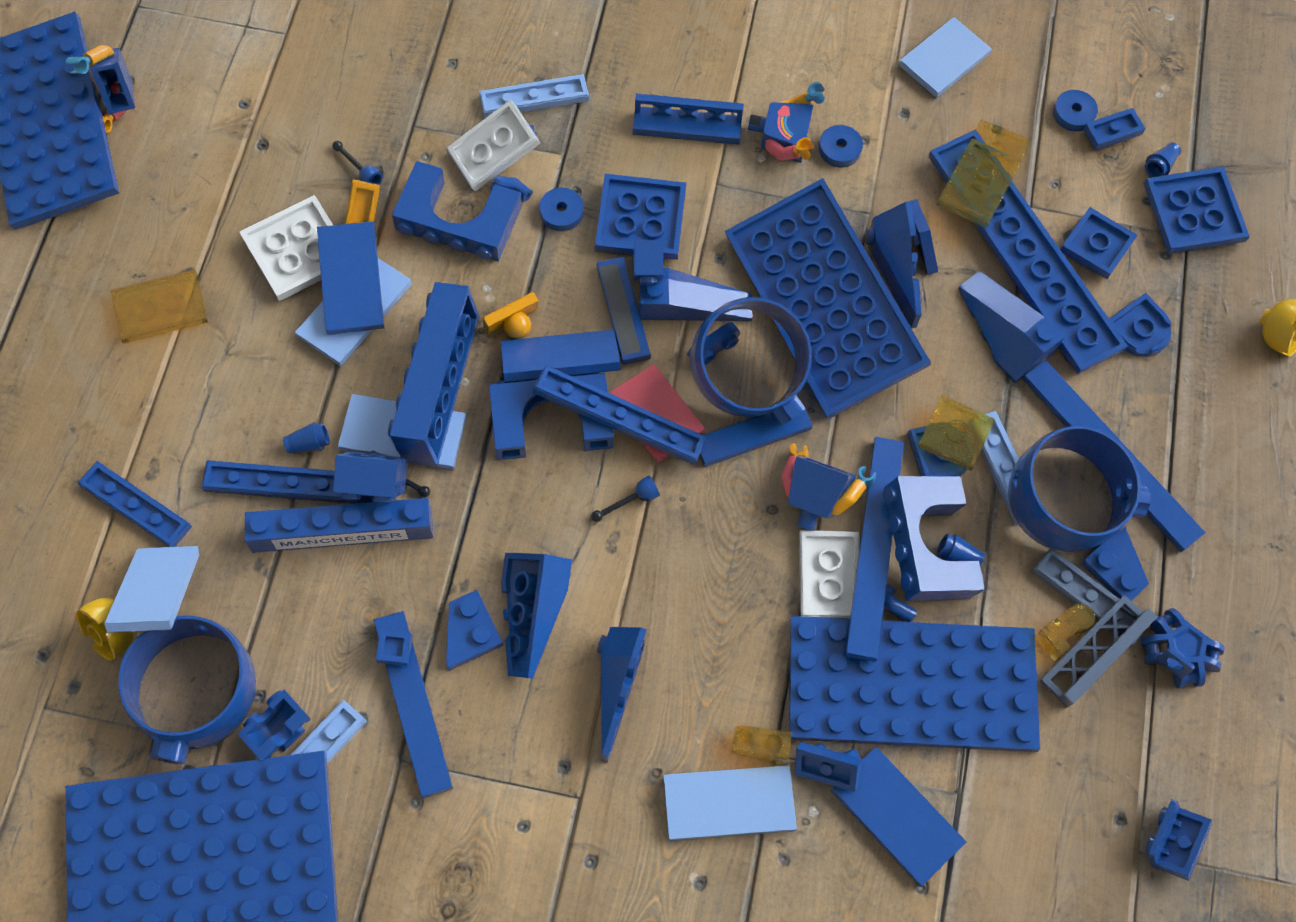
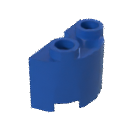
M285 689L275 692L266 702L268 705L267 710L262 715H259V713L251 715L244 722V728L238 733V736L261 762L266 758H271V755L278 748L283 752L304 733L305 729L302 725L311 720Z

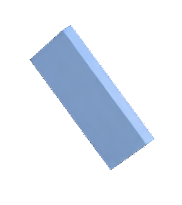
M378 258L383 316L385 317L412 286V281ZM322 301L296 330L295 334L299 339L342 367L373 330L327 335Z
M352 394L338 449L340 451L367 454L375 450L382 455L400 457L394 443L388 436L389 423L391 420H394L397 412L396 401ZM456 411L452 413L438 463L439 468L450 470L455 468L467 418L466 413Z
M198 546L137 549L105 621L107 632L171 630L200 555Z
M790 765L668 774L663 776L669 841L797 830Z

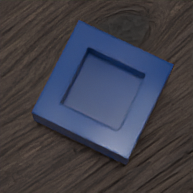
M380 630L376 662L408 666L413 639L412 633Z

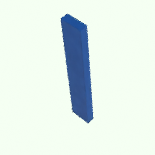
M546 364L533 390L534 394L692 465H695L706 440V436Z
M207 460L201 487L204 492L349 504L375 502L372 501V496L369 495L360 497V499L342 498V493L333 492L335 471Z
M404 611L374 619L378 638L380 630L410 633ZM412 642L408 666L386 664L421 797L426 798L452 790L453 785Z

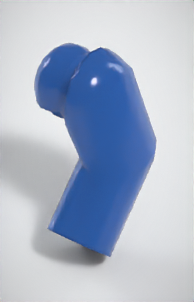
M497 176L493 179L494 182L490 186L491 191L495 184L521 192V199L524 202L533 193L530 188L515 177Z
M887 584L884 607L906 622H911L915 618L917 610L894 597L896 593L895 588Z

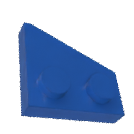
M915 199L911 200L916 233L912 240L915 246L918 245L926 272L930 275L938 272L930 228L918 200Z
M1126 527L1103 542L1081 563L1119 599L1125 595L1132 601L1149 584Z
M478 590L449 602L446 665L449 671L503 646V642Z

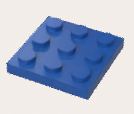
M1224 167L1157 176L1145 180L1144 187L1167 254L1246 242L1250 237Z
M605 174L595 251L633 255L634 240H663V258L678 260L686 182Z

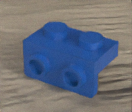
M1171 799L1168 808L1163 807L1159 814L1158 825L1160 827L1156 836H1150L1145 852L1148 853L1152 867L1189 881L1212 827V819L1180 808L1179 802Z

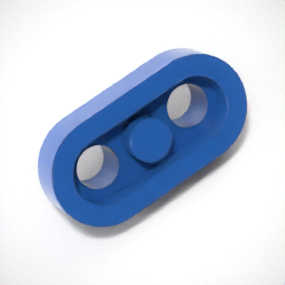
M733 322L724 324L706 336L703 350L704 365L710 363L716 354L723 349L729 350L739 342L738 337L741 332ZM690 348V350H689L688 353H687V356H688L689 358H690L691 348Z

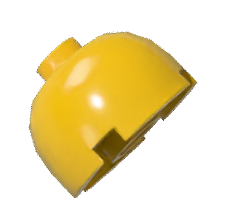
M1284 299L1276 303L1272 309L1267 308L1264 311L1260 324L1264 325L1262 335L1266 344L1275 351L1291 357L1296 353V299Z
M109 597L94 599L84 604L75 612V618L84 637L90 634L96 642L91 645L92 648L104 659L112 661L128 650L136 639L137 631L107 632L105 621L115 600Z

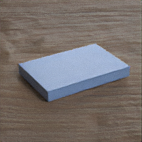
M953 17L900 60L899 66L937 98L989 56L992 49Z

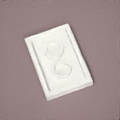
M510 99L446 147L470 187L476 192L541 142L515 103Z
M799 531L800 616L850 619L860 547L859 532Z

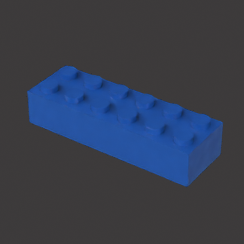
M435 282L432 293L427 295V310L425 317H422L419 322L418 341L412 345L410 368H406L404 372L405 385L402 394L399 393L396 399L397 412L394 420H391L388 426V436L394 443L400 457H408V463L432 467H438L479 320V314L469 286Z

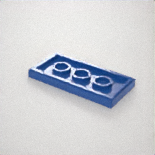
M374 221L317 227L327 335L385 329Z
M614 330L501 341L504 382L539 379L545 364L570 376L621 370Z
M877 746L861 760L859 785L855 792L836 786L830 790L919 887L923 886L967 843Z

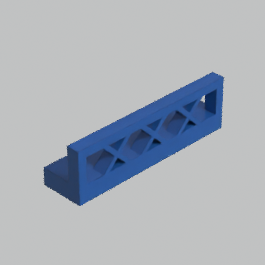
M636 93L633 135L739 145L744 104ZM641 104L653 105L654 107H641ZM671 107H679L680 110H673ZM697 110H706L708 112H698ZM725 112L737 113V116H736V115H725L724 113H725Z

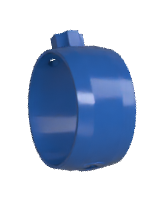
M746 297L726 302L706 317L694 336L690 353V365L697 387L712 405L723 412L739 417H757L771 413L780 426L792 420L806 409L797 397V394L802 390L807 381L811 368L812 349L805 327L792 311L772 300ZM738 309L759 311L776 320L790 337L795 352L794 376L785 394L771 406L749 408L738 405L725 398L710 381L704 365V342L711 325L719 315Z
M1070 426L1044 435L1022 454L1009 480V503L1017 523L1034 541L1056 551L1076 552L1094 548L1119 533L1131 517L1140 519L1145 517L1151 505V493L1148 492V487L1140 486L1138 470L1127 450L1110 435L1091 427ZM1050 448L1071 450L1090 460L1100 470L1108 483L1112 496V514L1104 532L1085 533L1073 530L1058 522L1048 513L1038 498L1033 481V466L1038 451Z
M177 616L171 630L143 631L132 642L120 666L118 685L121 701L128 717L141 731L154 740L150 758L164 763L185 765L189 749L204 748L216 744L230 736L244 722L255 698L256 675L248 651L226 627L215 621L198 616ZM193 636H211L233 645L239 660L238 685L231 701L216 718L197 729L174 733L159 731L147 724L140 707V686L147 667L158 653L178 640Z

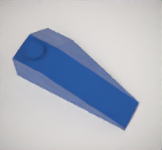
M908 201L873 217L870 229H866L865 238L866 244L871 245L872 256L911 328H916L922 313L919 280L917 278L913 279V276L916 274L918 259L917 253H911L912 237H915L916 233L911 201Z
M664 268L662 281H657L656 285L640 284L641 320L704 321L708 315L726 302L752 297V294L677 270ZM732 310L719 315L715 321H752V310Z
M981 271L958 288L972 317L976 318L981 328L980 333L984 341L987 340L993 352L992 357L995 363L1014 383H1017L1027 373L1054 354L1064 339V336L1042 314Z
M505 553L501 588L502 593L507 594L508 608L503 610L504 620L509 621V635L505 640L508 676L533 679L568 591L572 559L548 554Z
M610 627L608 635H602L598 644L597 653L601 654L602 761L605 762L609 761L645 648L647 629L641 627Z

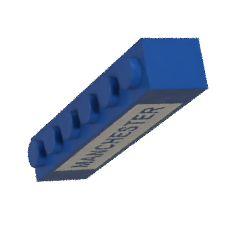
M429 498L245 512V542L252 553L433 538V518Z

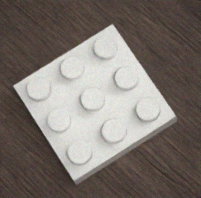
M315 195L239 232L279 301L321 281L317 227L332 226L333 224Z

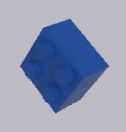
M356 452L338 454L335 461L333 492L342 493V498L360 499V497L369 495L372 496V501L391 502V500H396L397 496L405 493L408 457Z

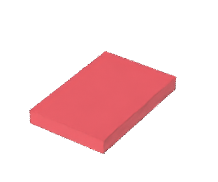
M655 364L609 392L614 396L701 435L705 433L704 426ZM642 442L657 463L670 456V454Z

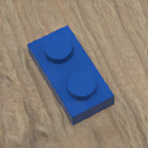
M1134 108L1088 122L1083 128L1095 150L1140 136L1146 129Z

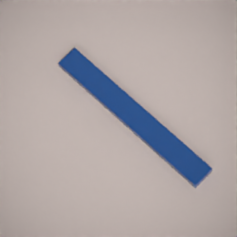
M1046 360L1023 377L1022 380L1066 427L1085 426L1098 429L1116 439L1127 450L1138 470L1140 486L1148 487V492L1151 493V505L1147 510V516L1180 552H1183L1206 533Z
M875 437L869 478L874 472H876L874 484L867 488L845 657L876 662L878 658L893 537L889 526L890 515L888 505L884 500V487L897 476H900L904 442L880 437Z

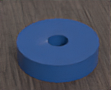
M1081 90L1063 92L1057 98L1053 107V116L1056 122L1061 127L1070 131H1083L1085 124L1094 121L1098 114V106L1095 99Z
M846 125L829 127L823 132L819 143V153L822 159L835 167H848L856 163L860 158L863 148V140L860 134L852 127Z
M560 187L548 191L542 197L539 205L541 220L548 228L555 231H568L575 228L581 222L584 214L581 197L569 188ZM562 207V208H565L566 210H564V211H558L557 209Z

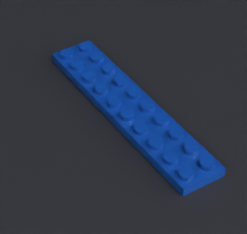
M973 130L931 150L928 155L929 159L1030 306L1042 314L1064 336L1059 348L1076 373L1080 374L1125 351L1128 347L1126 342L977 130Z

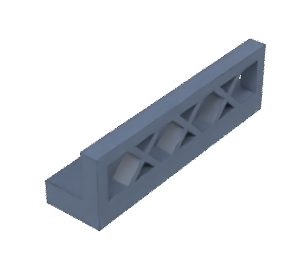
M1125 595L1122 596L1040 682L1068 708L1091 687L1158 616L1149 608L1144 612L1141 611ZM1122 606L1127 608L1136 617L1130 625H1117L1116 612ZM1111 618V625H1104ZM1098 630H1112L1113 643L1110 646H1096V633ZM1117 630H1124L1122 634L1118 637ZM1091 639V646H1084ZM1078 651H1091L1092 664L1089 668H1076L1075 654ZM1097 651H1104V652L1097 658ZM1070 660V668H1062ZM1058 672H1071V686L1063 693L1051 679ZM1076 672H1084V673L1076 680Z

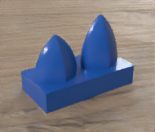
M800 742L796 749L795 775L853 792L856 791L860 779L861 758L855 749L839 753L828 750L824 744L811 745Z

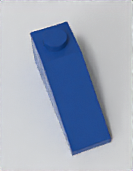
M634 240L632 259L634 281H640L641 285H656L657 281L663 280V240Z

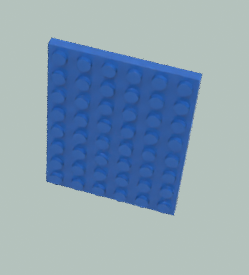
M324 750L266 758L263 762L258 759L65 786L67 922H338L327 752Z

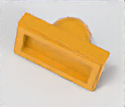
M352 180L344 224L374 221L381 185Z
M531 292L484 316L483 328L489 335L504 327L505 332L511 338L520 339L528 335L532 323L527 315L538 308L539 300L535 293Z

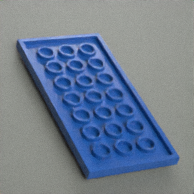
M75 11L0 38V178L9 225L15 230L120 193L90 66L86 74H70L74 70V64H66L68 57H83V54L88 51L81 19Z
M824 178L725 231L760 297L785 306L798 317L805 327L812 349L811 368L807 382L828 420L931 366L930 359ZM773 319L795 359V352L790 337L784 328Z
M791 616L789 740L1038 752L1040 750L1034 628L882 621L878 658L876 662L845 657L850 619Z

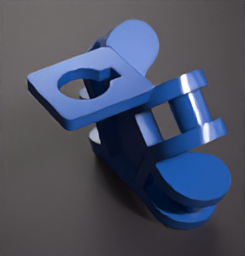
M1174 608L1166 610L1164 616H1158L1150 624L1156 635L1141 639V645L1146 647L1147 656L1144 657L1145 664L1161 663L1173 672V681L1176 688H1185L1187 684H1193L1195 687L1203 686L1206 680L1205 671L1220 672L1222 664L1218 660L1219 655L1224 653V645L1210 639L1185 620L1182 614ZM1167 642L1168 648L1163 652H1159L1158 645Z

